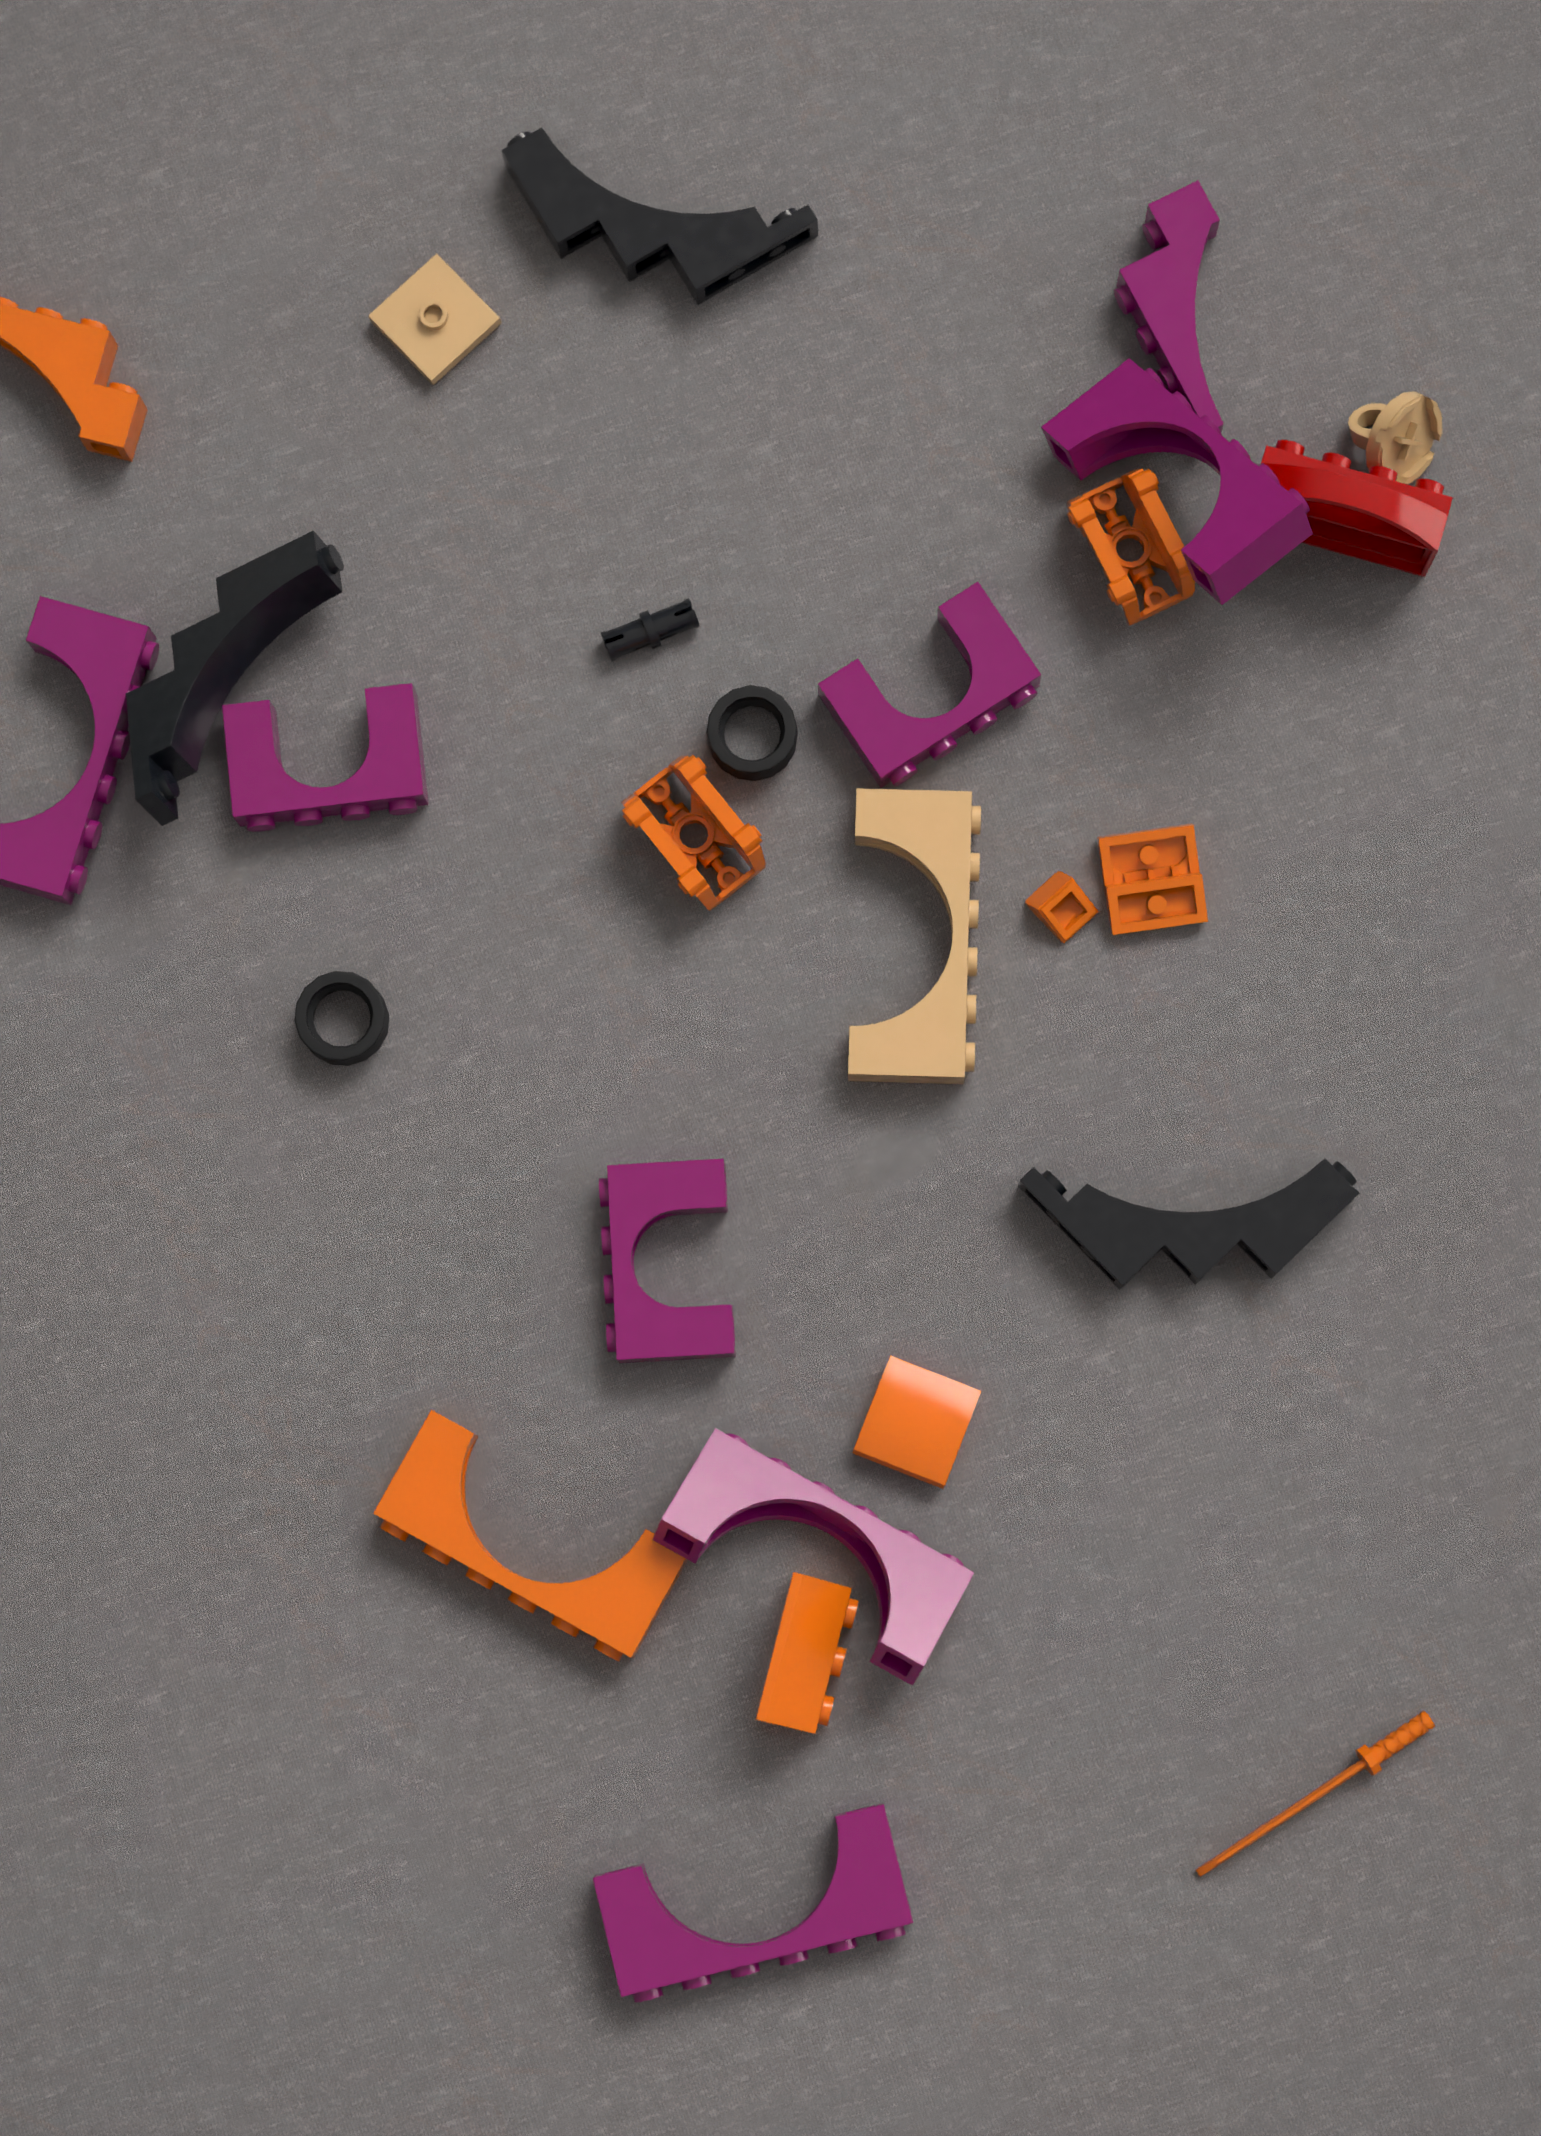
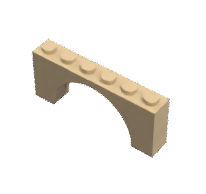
M856 788L855 845L878 848L893 853L914 865L931 881L945 904L950 920L952 944L943 973L931 991L920 1002L889 1020L863 1026H849L848 1081L964 1084L965 1071L974 1072L975 1043L966 1042V1024L976 1023V995H967V976H977V947H968L969 929H978L979 900H969L970 881L979 882L980 853H971V834L980 835L981 806H972V791Z

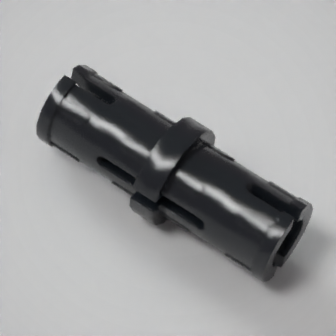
M687 598L683 602L649 614L648 610L639 613L640 619L607 632L603 631L600 634L611 661H614L616 658L651 645L652 649L661 646L660 641L692 628H698L700 625L696 613L692 609L691 601Z

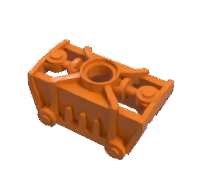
M1143 468L1132 470L1121 475L1118 479L1116 478L1082 494V496H1077L1067 501L1068 518L1072 525H1075L1077 529L1080 528L1083 537H1087L1089 545L1092 547L1106 578L1110 582L1107 584L1108 597L1117 606L1121 604L1129 626L1193 596L1195 592V581L1192 579L1181 549L1185 546L1156 492L1159 490L1158 478L1150 469L1144 471ZM1124 486L1136 510L1132 526H1130L1125 515L1118 516L1114 509L1117 501L1115 489ZM1094 509L1100 514H1106L1109 520L1105 524L1108 534L1104 532ZM1127 538L1139 541L1143 547L1141 558L1132 562L1121 559L1116 551V546L1120 541ZM1152 566L1168 572L1179 594L1170 597L1163 588L1154 586L1150 579L1155 575ZM1127 574L1130 575L1134 585L1141 583L1145 590L1143 596L1144 610L1142 612L1139 610L1136 591Z
M687 755L680 756L670 763L667 768H664L637 789L635 793L629 795L621 802L625 807L621 810L624 814L622 817L630 827L633 826L637 829L640 826L679 874L677 878L679 884L677 885L681 891L690 897L696 895L702 904L711 911L765 868V858L759 845L763 842L760 838L762 835L754 825L751 826L749 823L744 825L705 776L707 774L705 768L707 767L699 757L696 758L694 755L690 757ZM673 773L691 793V812L682 802L676 805L670 798L671 789L666 778ZM644 796L653 804L663 805L668 811L664 818L670 825L659 823L642 802L641 798ZM697 823L706 828L708 837L702 846L690 848L682 843L680 834L682 829L688 824ZM718 846L736 849L750 866L751 870L743 874L735 867L725 866L720 860L724 853ZM697 859L705 869L712 866L718 873L717 882L721 890L718 896L715 897L707 881L697 870Z

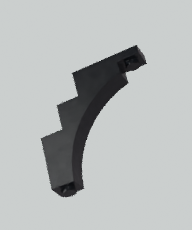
M542 127L533 133L525 131L516 135L508 142L507 147L501 150L505 168L561 259L602 236L629 282L670 259L697 305L818 237V219L809 205L799 210L790 208L783 211L773 219L772 225L767 227L755 207L732 212L698 214L661 210L633 202L607 190L571 164L553 144Z
M314 531L217 577L219 612L171 635L174 670L126 693L135 800L161 826L178 819L176 797L180 795L177 781L197 772L209 730L225 699L246 669L274 639L294 622L320 604L343 592L340 571L344 569L342 558L332 544L327 546Z
M1325 1158L1306 1175L1284 1189L1260 1200L1215 1211L1178 1212L1153 1209L1115 1198L1088 1184L1067 1201L1062 1196L1067 1191L1064 1185L1048 1170L1041 1175L1034 1167L1020 1179L1018 1187L1119 1290L1161 1250L1195 1285L1236 1245L1272 1279L1359 1194L1353 1187L1357 1180L1350 1171L1338 1161L1331 1165Z

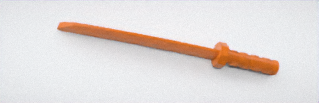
M1423 1710L1419 1715L1417 1714L1410 1719L1409 1722L1398 1727L1395 1732L1392 1731L1383 1740L1381 1739L1373 1744V1747L1360 1746L1355 1750L1359 1758L1358 1761L1198 1867L1196 1872L1200 1877L1208 1873L1363 1769H1366L1371 1775L1377 1774L1382 1770L1380 1766L1382 1762L1392 1757V1754L1405 1748L1404 1746L1417 1740V1737L1426 1734L1429 1729H1433L1435 1725L1432 1719Z

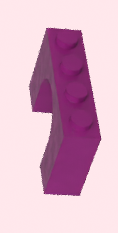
M978 581L938 606L937 620L967 663L971 677L968 692L963 700L951 711L932 718H917L901 713L884 698L858 658L818 683L819 697L880 788L890 782L894 786L904 783L917 773L916 765L931 756L934 761L941 759L958 746L955 741L970 730L974 735L985 731L998 720L995 714L1009 705L1013 709H1018L1030 702L1038 694L1035 689L1040 686L1041 673Z
M413 684L364 688L369 729V748L366 758L358 771L349 779L329 787L304 785L291 778L285 772L280 753L277 712L270 700L222 705L232 814L240 827L246 826L247 831L262 832L274 829L277 822L294 821L296 826H313L322 823V817L341 815L342 820L355 821L369 818L371 811L389 809V814L406 815L417 812V806L429 805L418 698Z
M724 1158L607 1165L608 1178H599L600 1207H609L610 1226L601 1227L603 1256L611 1255L612 1274L604 1275L605 1304H614L615 1323H606L608 1353L616 1352L617 1361L620 1364L736 1357L732 1304L692 1307L664 1305L652 1299L642 1290L636 1279L634 1258L638 1243L645 1232L655 1223L667 1217L677 1215L728 1212Z

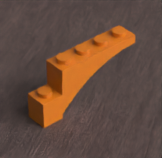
M0 297V346L21 359L39 374L67 404L81 427L78 437L87 451L132 462L148 409L140 395L137 394L136 389L117 382H111L109 387H106L118 349V344L108 330V327L103 323L86 318L81 319L80 323L65 320L60 313L47 308L37 307L35 312L20 309L15 302Z

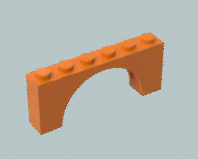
M431 1410L373 1514L384 1519L380 1528L404 1542L409 1534L427 1543L422 1552L447 1566L451 1559L454 1558L469 1567L465 1574L466 1577L490 1590L494 1582L511 1590L512 1592L507 1600L532 1614L537 1606L555 1615L550 1624L576 1638L580 1630L595 1637L598 1640L593 1648L618 1662L623 1654L634 1658L688 1560L653 1540L655 1534L645 1529L640 1539L624 1557L608 1569L586 1579L566 1583H545L527 1579L512 1572L497 1561L484 1547L474 1530L468 1513L465 1492L466 1472L478 1435Z

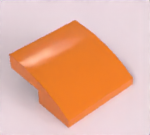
M1192 823L1097 837L1112 935L1208 922L1203 877L1199 870L1195 830Z
M890 1355L852 1454L944 1489L981 1390Z

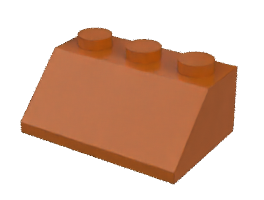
M793 1572L756 1720L813 1734L816 1733L818 1724L828 1726L835 1697L825 1694L830 1675L840 1678L847 1650L846 1648L838 1647L842 1627L852 1629L859 1600L850 1598L852 1588Z

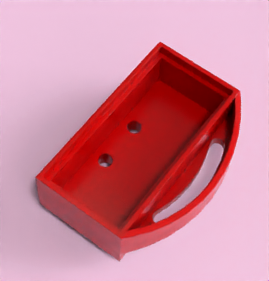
M1278 440L1276 447L1266 445L1260 464H1266L1274 472L1280 485L1287 491L1291 488L1297 490L1310 508L1306 515L1313 534L1302 543L1418 576H1426L1438 552L1453 497L1443 495L1444 486L1441 483L1430 479H1417L1415 486L1396 481L1397 472L1383 466H1371L1368 473L1350 469L1351 460L1337 453H1324L1322 461L1303 456L1304 446L1290 440Z

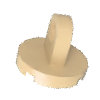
M1415 391L1405 392L1392 399L1387 405L1372 403L1361 406L1349 417L1348 426L1353 443L1359 448L1366 450L1368 469L1371 466L1390 468L1397 472V482L1408 485L1421 476L1433 459L1435 453L1431 452L1430 449L1434 439L1440 441L1442 435V413L1437 402ZM1374 424L1372 428H1366L1367 426Z

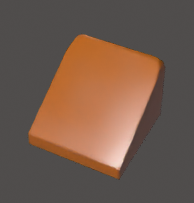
M1061 871L1052 875L1025 900L1030 910L1063 944L1099 912L1075 880Z

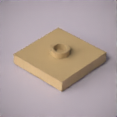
M437 253L368 315L370 322L433 386L502 324L500 317Z

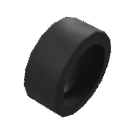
M752 685L732 689L721 697L709 714L706 731L711 755L721 769L737 779L750 781L773 777L785 768L795 753L798 736L793 710L785 699L767 687ZM749 706L762 707L771 712L778 721L781 731L779 743L775 750L765 758L754 761L741 759L733 754L726 745L724 738L725 724L730 716L739 709Z
M333 971L318 976L304 988L296 1003L294 1022L299 1038L315 1057L332 1065L350 1066L367 1060L380 1049L388 1034L389 1013L384 998L369 980L354 972ZM337 991H351L361 996L368 1005L370 1012V1024L365 1035L356 1043L347 1046H333L323 1041L314 1025V1014L319 1002L328 994Z

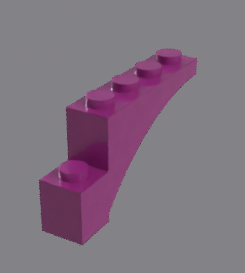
M1199 180L1148 204L1145 223L1142 224V229L1150 247L1153 250L1158 248L1160 250L1119 269L1117 288L1114 289V295L1122 312L1125 315L1131 313L1139 327L1135 330L1138 342L1146 355L1153 353L1160 366L1157 374L1164 383L1165 388L1172 394L1175 391L1180 392L1190 403L1195 414L1200 418L1203 415H1207L1222 432L1224 423L1210 395L1201 365L1196 336L1195 315L1197 279L1202 255L1207 241L1216 237L1220 219Z

